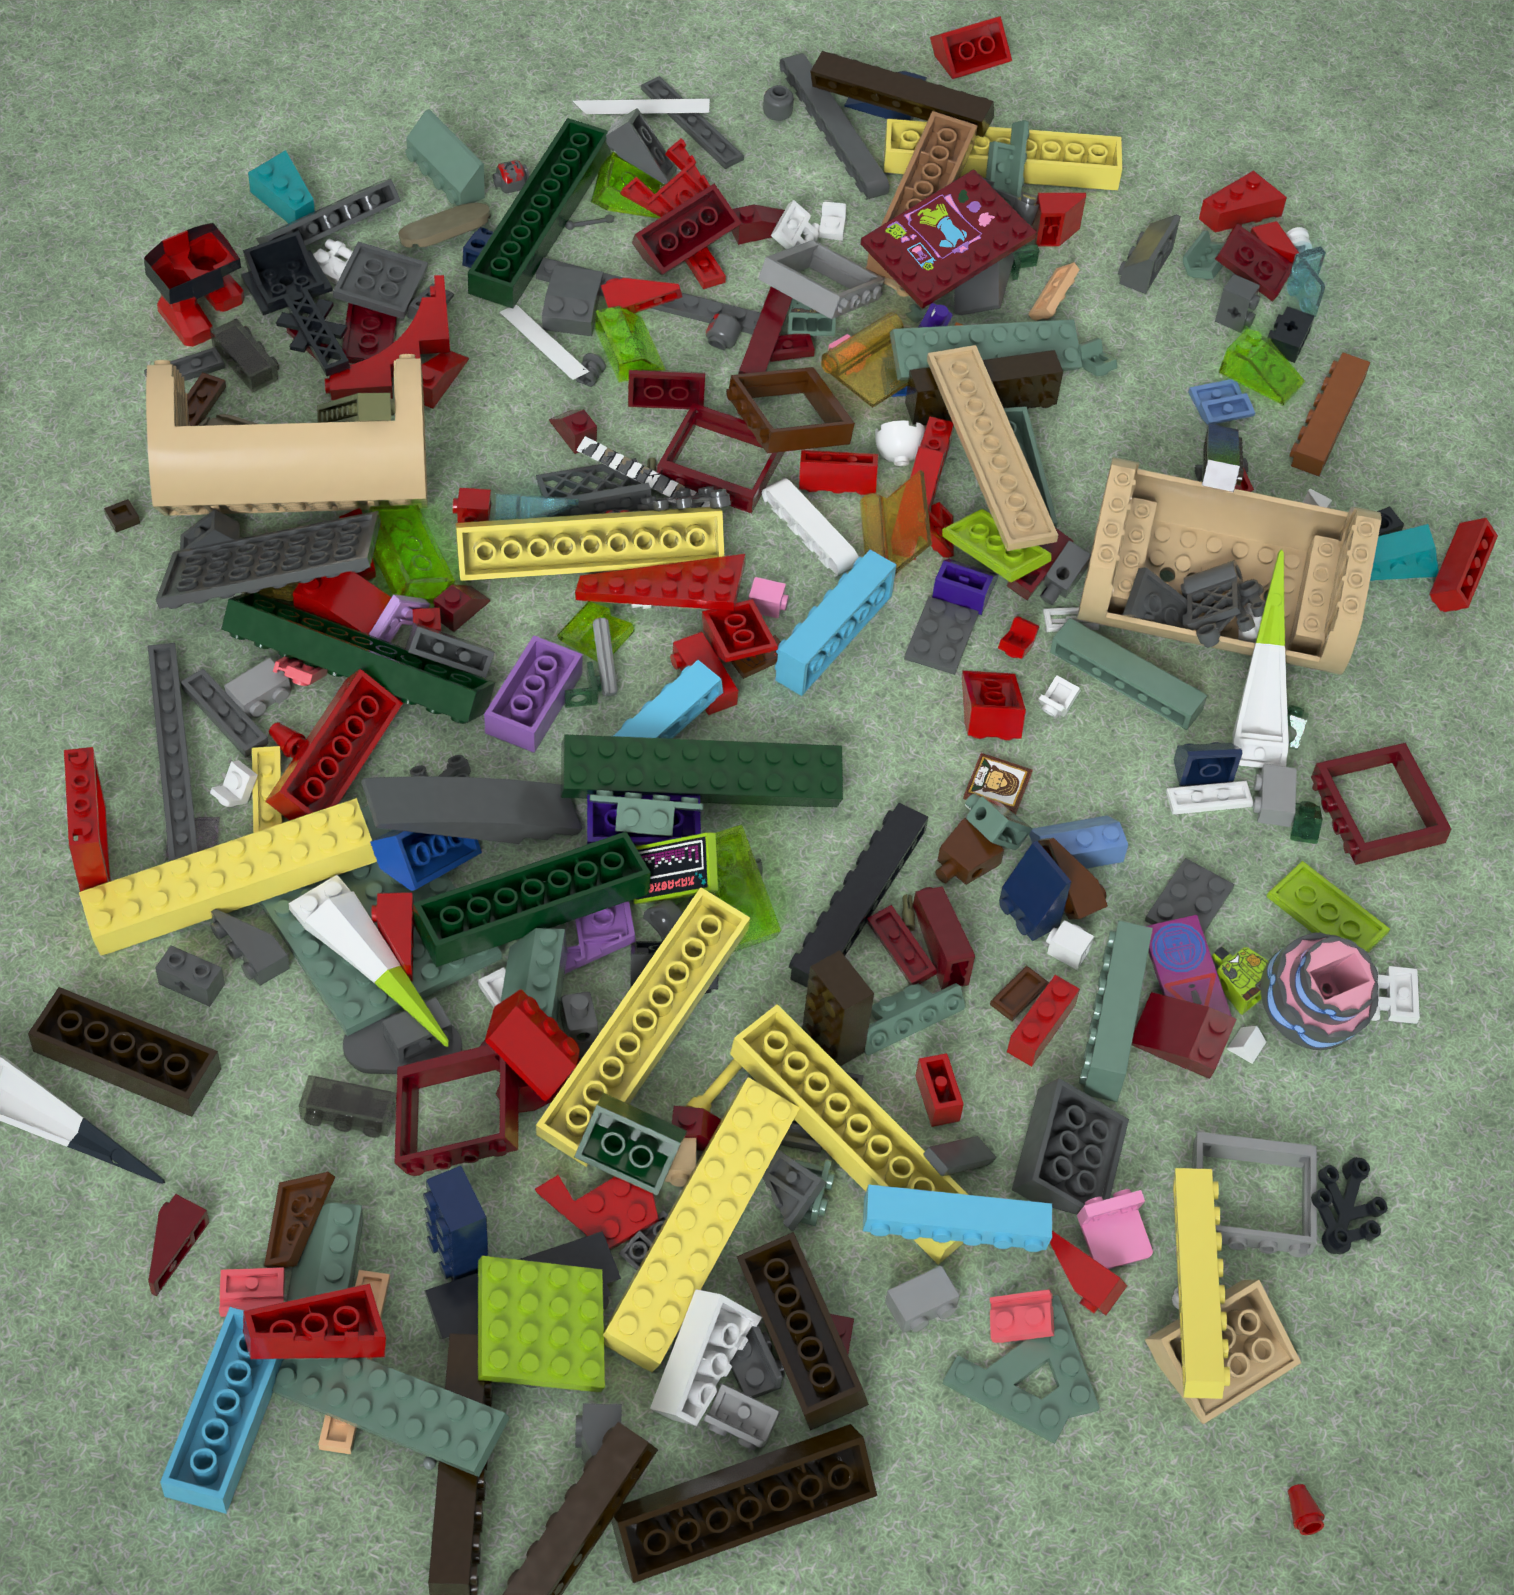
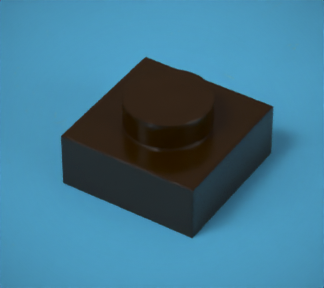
M129 499L104 508L105 516L116 533L140 524L139 516Z

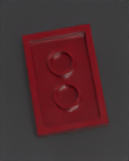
M1238 223L1232 229L1215 257V260L1237 276L1260 285L1259 292L1272 302L1279 295L1295 265Z

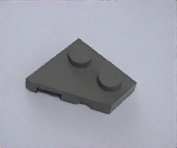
M780 1150L773 1157L762 1177L766 1186L771 1190V1197L775 1206L779 1208L783 1216L784 1225L791 1231L795 1230L826 1185L823 1179Z

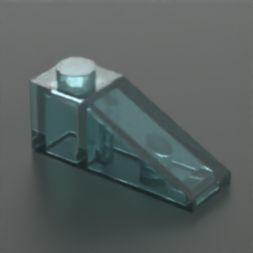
M511 493L496 494L495 521L552 517L578 505L579 499Z

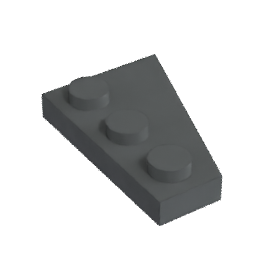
M1147 567L1138 568L1123 615L1184 628L1183 615L1187 614V599Z

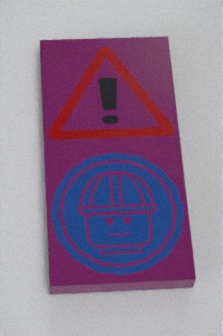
M1193 915L1146 926L1153 928L1148 953L1162 995L1208 1006L1232 1016L1198 916Z

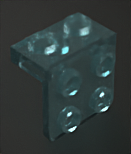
M1321 246L1296 254L1286 286L1289 295L1294 296L1298 300L1301 310L1315 317L1317 316L1325 290V284L1319 277L1326 254Z

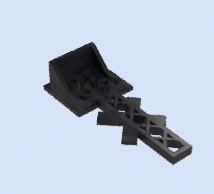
M297 231L243 250L248 272L241 274V277L262 315L264 316L286 307L290 312H282L276 321V325L279 327L298 330L297 335L289 346L290 350L305 353L309 346L327 377L350 369L349 360L336 338H343L348 327L347 325L325 321L334 306L332 301L319 299L315 304L312 299L333 291V288L311 250L307 251L300 232ZM306 313L309 314V316L304 317L303 314ZM322 343L329 345L327 348L320 347ZM330 359L339 360L331 364H327Z

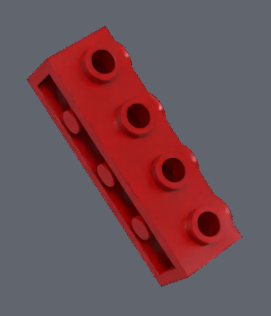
M1487 518L1459 523L1429 594L1440 611H1458L1469 608L1498 537Z

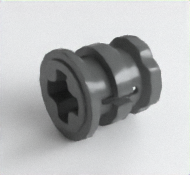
M587 353L584 355L581 364L589 372L576 378V381L592 387L606 369V364L598 355Z

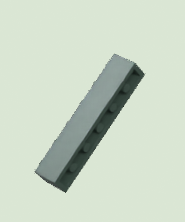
M1069 618L1053 637L1050 653L1185 730L1189 729L1203 711L1207 698L1206 694L1179 680L1176 676L1156 667L1153 663L1133 654L1130 650L1110 641L1107 637L1087 628L1082 623Z

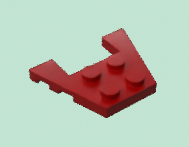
M680 138L665 153L681 170L680 173L655 194L637 177L629 182L621 190L620 194L662 217L708 188L710 184L705 176L701 175L695 166L696 160L693 155L690 156L685 148L686 143Z
M559 1175L535 1188V1191L543 1200L554 1207L556 1211L568 1219L586 1236L603 1231L610 1250L633 1238L639 1230L642 1232L659 1222L654 1194L616 1176L576 1201L571 1197Z

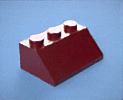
M629 369L628 407L689 410L693 403L704 406L706 373Z

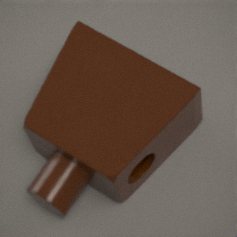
M964 818L941 845L937 860L941 866L935 871V874L942 883L946 884L956 876L967 885L998 867L1002 863L1004 849L990 842Z

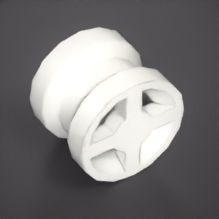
M1293 228L1286 233L1298 250L1299 256H1306L1311 252L1312 244L1309 240V233L1305 228Z

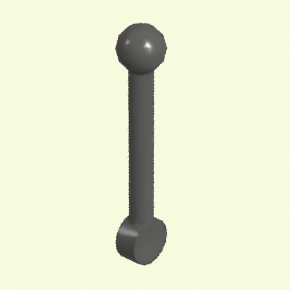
M608 214L605 218L580 222L567 221L565 227L568 230H573L574 227L604 222L612 223L614 216Z

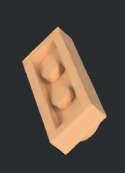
M1075 262L1056 268L1028 314L1031 319L1035 321L1040 319L1047 320L1056 313L1057 306L1065 298V293L1074 283V278L1080 270Z

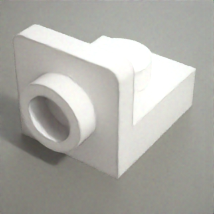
M823 202L819 238L843 241L846 224V204Z
M232 761L223 786L212 787L210 794L226 807L247 804L258 775L241 761Z

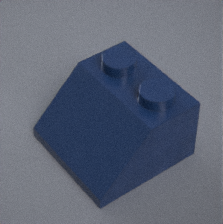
M1219 742L1178 745L1174 756V764L1179 786L1234 782L1243 754L1242 749L1233 743Z

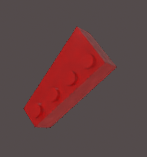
M370 1283L243 1311V1334L250 1359L385 1357L386 1334Z

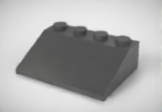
M1060 1078L1040 1087L1036 1095L1012 1191L1032 1202L1051 1203L1054 1209L1076 1215L1085 1206L1087 1200L1095 1197H1102L1103 1200L1110 1199L1129 1119Z

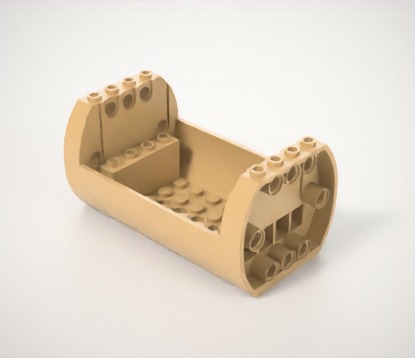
M414 354L399 355V359L394 361L395 421L189 426L187 393H185L184 377L169 360L154 361V365H147L146 377L147 444L153 507L164 516L206 515L214 509L223 514L343 511L361 508V510L428 508L421 358L415 359Z
M1112 458L1081 597L1078 620L1204 646L1199 642L1196 629L1190 630L1123 615L1138 568L1147 567L1159 578L1162 571L1172 572L1174 579L1166 583L1183 596L1181 584L1184 583L1185 577L1235 560L1240 568L1243 582L1255 579L1263 586L1264 592L1260 598L1264 600V594L1269 591L1278 552L1282 549L1284 552L1285 663L1339 675L1343 674L1353 653L1363 620L1381 525L1380 512L1358 507H1351L1349 512L1238 489L1230 492L1202 486V482L1141 470L1138 469L1139 462ZM1230 590L1224 591L1222 595L1227 594ZM1204 599L1196 601L1195 603L1200 604ZM1201 613L1197 618L1204 616L1206 613ZM1235 616L1220 632L1219 643L1211 648L1252 656L1255 643L1238 640L1239 627L1237 625L1238 619Z

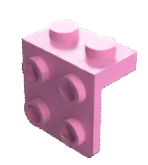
M1130 1189L1121 1190L1113 1194L1114 1198L1103 1200L1102 1197L1092 1198L1085 1202V1206L1077 1214L1091 1258L1107 1269L1148 1259L1153 1254L1138 1211L1145 1202L1141 1190L1132 1193Z

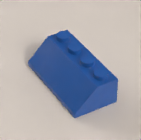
M391 830L370 841L379 868L410 891L422 887L482 853L478 839Z

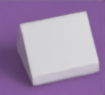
M1257 1026L1241 1027L1227 1050L1253 1064L1266 1044V1040Z

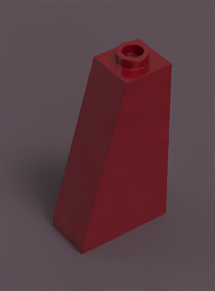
M943 886L936 888L926 887L920 891H915L913 907L931 961L937 969L936 976L941 990L955 983L961 987L968 986L975 954Z

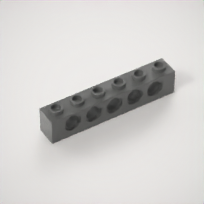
M392 179L379 181L256 239L259 244L299 231L306 246L399 203L401 200Z

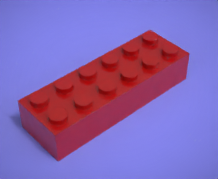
M359 669L344 681L265 802L289 821L338 805L403 703L363 670Z

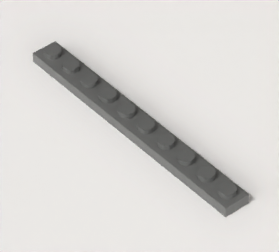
M543 257L536 272V279L550 282L555 265L587 270L592 269ZM603 272L602 285L610 279H622L623 277ZM602 288L600 290V296H604ZM682 293V298L651 308L710 323L712 317L717 313L731 312L737 316V321L742 326L741 332L752 335L760 316V312Z
M175 643L148 645L169 861H173L198 852L176 645Z

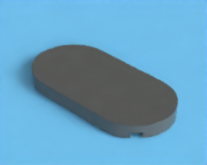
M383 1018L349 1036L345 1034L343 1039V1052L346 1060L349 1061L348 1063L358 1071L368 1074H397V1067L462 1051L461 1036L457 1029L452 1026L453 1039L449 1041L448 1047L441 1044L399 1064L383 1035L382 1021L387 1018Z

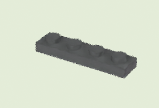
M204 668L181 681V688L245 758L252 754V748L264 747L268 744V737Z

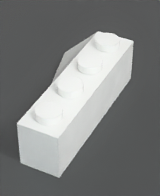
M696 1289L650 1409L671 1420L697 1426L717 1393L715 1386L721 1377L728 1375L732 1368L730 1365L732 1358L737 1350H743L748 1342L746 1335L752 1326L757 1327L762 1317L722 1294Z

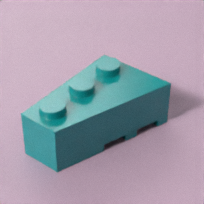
M286 150L248 172L250 192L287 223H291L315 211L314 199Z
M1428 524L1378 536L1370 581L1437 577L1439 569L1436 547Z

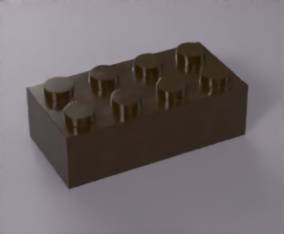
M840 950L810 966L802 1029L839 1066H842L865 1052L874 992Z

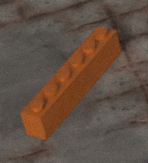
M1342 352L1339 361H1333L1329 371L1331 377L1326 376L1321 388L1324 392L1323 394L1318 393L1313 407H1316V409H1310L1305 423L1308 426H1302L1297 438V440H1300V443L1295 442L1291 449L1289 457L1293 458L1292 467L1320 477L1366 378L1371 362Z

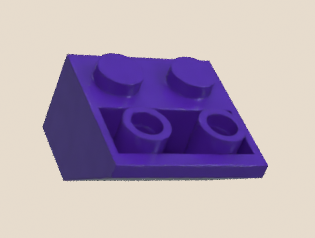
M950 558L943 560L935 578L932 597L979 611V615H982L999 574Z

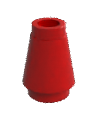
M280 722L274 723L269 729V735L277 746H280V750L286 757L294 758L306 740L303 734L282 725Z
M1297 1484L1290 1487L1287 1493L1289 1495L1294 1528L1299 1530L1302 1535H1312L1322 1530L1325 1516L1304 1484Z

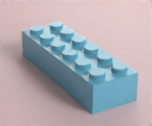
M869 550L864 557L860 556L855 561L853 569L848 574L844 573L841 576L838 585L833 590L827 591L819 606H814L810 610L807 619L795 626L792 635L787 640L784 639L780 642L778 650H776L778 658L775 665V681L802 696L892 597L896 564L872 550Z
M230 1307L160 1481L164 1497L227 1514L271 1399L277 1374L284 1360L250 1359L243 1334L244 1310Z

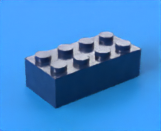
M460 1165L426 1179L427 1192L423 1193L427 1205L424 1208L428 1222H425L429 1233L427 1242L433 1254L439 1253L442 1260L439 1262V1266L444 1278H451L452 1281L478 1273V1260L481 1256H488L487 1217Z

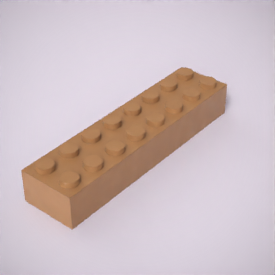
M932 111L881 226L960 178L975 143L977 125ZM868 253L866 269L877 275L894 280Z

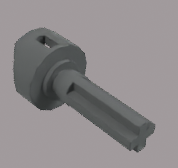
M718 891L709 892L720 899V896L717 894ZM695 895L690 896L677 905L665 899L644 912V920L658 932L662 942Z

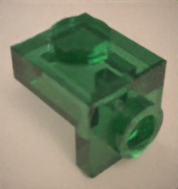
M1037 244L1022 246L1012 253L1014 261L1010 274L1013 280H1018L1020 268L1037 266L1040 252Z
M1309 801L1296 803L1290 833L1292 841L1318 843L1323 821L1320 806Z

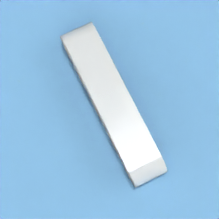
M784 478L762 490L763 500L769 502L773 507L771 509L780 519L784 518L788 523L787 526L795 535L799 534L804 540L802 542L811 552L814 551L819 556L818 559L827 569L830 568L835 573V577L853 568L855 561L858 559L855 549L790 480Z

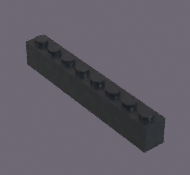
M898 803L893 811L889 810L882 823V829L880 831L876 830L870 839L869 845L871 846L867 851L863 850L860 853L856 862L858 866L854 871L850 870L847 873L843 882V889L841 892L837 890L830 901L831 907L827 912L823 911L817 920L816 930L814 933L809 932L802 945L804 947L800 954L796 952L789 964V968L792 969L790 977L792 981L808 988L810 966L839 950L846 956L868 922L867 918L873 914L925 833L928 816L901 803Z

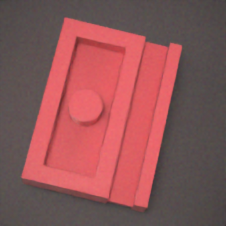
M285 656L277 660L273 669L275 673L284 671V676L292 678L293 683L301 686L311 685L327 675V669L308 666L302 663L303 660L295 657L289 658Z
M284 1267L221 1270L220 1317H226L230 1307L246 1311L284 1302Z
M1050 1289L989 1297L991 1303L990 1333L992 1342L1004 1343L1054 1336L1053 1294Z

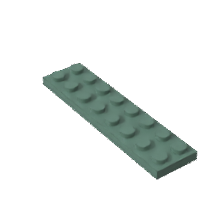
M1074 319L901 328L890 331L898 381L908 380L910 370L929 367L927 362L928 353L973 345L977 346L982 360L1055 350L1063 371L1076 370L1083 367L1078 349L1079 344Z
M367 1358L284 1359L272 1389L273 1393L478 1477L510 1419L505 1412Z

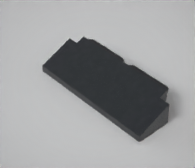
M603 1231L517 1259L602 1269L603 1310L608 1307V1297L611 1296L607 1283L621 1279ZM478 1273L424 1290L439 1339L449 1337L450 1333L478 1335Z

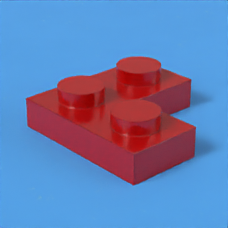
M941 502L931 505V512L927 507L917 511L916 530L918 534L924 537L931 544L932 549L937 551L943 558L954 556V544L942 535V529L953 524V515Z

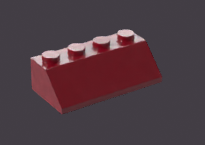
M714 183L634 235L632 244L650 267L659 274L664 275L740 226L742 222Z

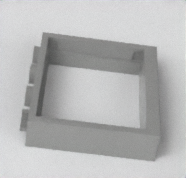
M811 240L767 256L758 280L830 319H834L870 304L875 300H879L883 293L881 289L885 278ZM810 267L849 288V290L838 294L800 274L798 271Z
M1197 1132L1192 1150L1193 1169H1203V1156L1302 1168V1235L1215 1225L1216 1232H1221L1222 1244L1229 1245L1234 1250H1243L1247 1247L1258 1248L1260 1252L1266 1254L1283 1251L1289 1252L1293 1257L1311 1255L1317 1243V1208L1311 1201L1312 1194L1317 1191V1146Z

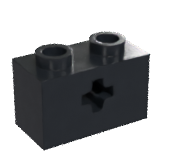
M1287 306L1284 314H1278L1274 324L1276 330H1270L1266 340V344L1269 345L1267 353L1295 363L1311 331L1315 316Z

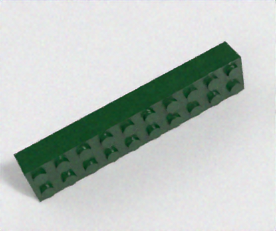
M570 118L566 119L468 271V294L512 309L515 307L537 272L543 257L547 256L565 227L566 222L572 216L610 155L611 149L606 142L608 130Z
M257 592L244 593L228 599L221 630L229 632L230 636L235 639H248L253 641L256 647L279 651L278 654L282 657L298 658L303 660V664L314 668L321 667L327 669L328 674L336 677H350L361 669L391 694L400 697L402 702L410 705H422L426 707V711L433 714L443 713L450 716V719L456 723L466 724L483 715L489 707L496 682L409 653L403 647Z
M564 734L561 743V798L587 799V795H596L597 790L613 791V795H625V793H639L642 795L700 796V803L838 807L843 800L842 746Z

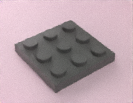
M358 241L333 290V298L404 319L408 312V306L413 301L428 270V262Z

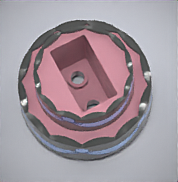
M1310 933L1297 938L1279 950L1267 962L1262 973L1260 985L1262 1003L1276 1029L1293 1043L1312 1050L1336 1048L1363 1030L1376 1013L1379 1001L1378 971L1372 963L1369 954L1364 949L1358 947L1355 942L1336 935ZM1322 987L1325 988L1328 994L1323 991Z

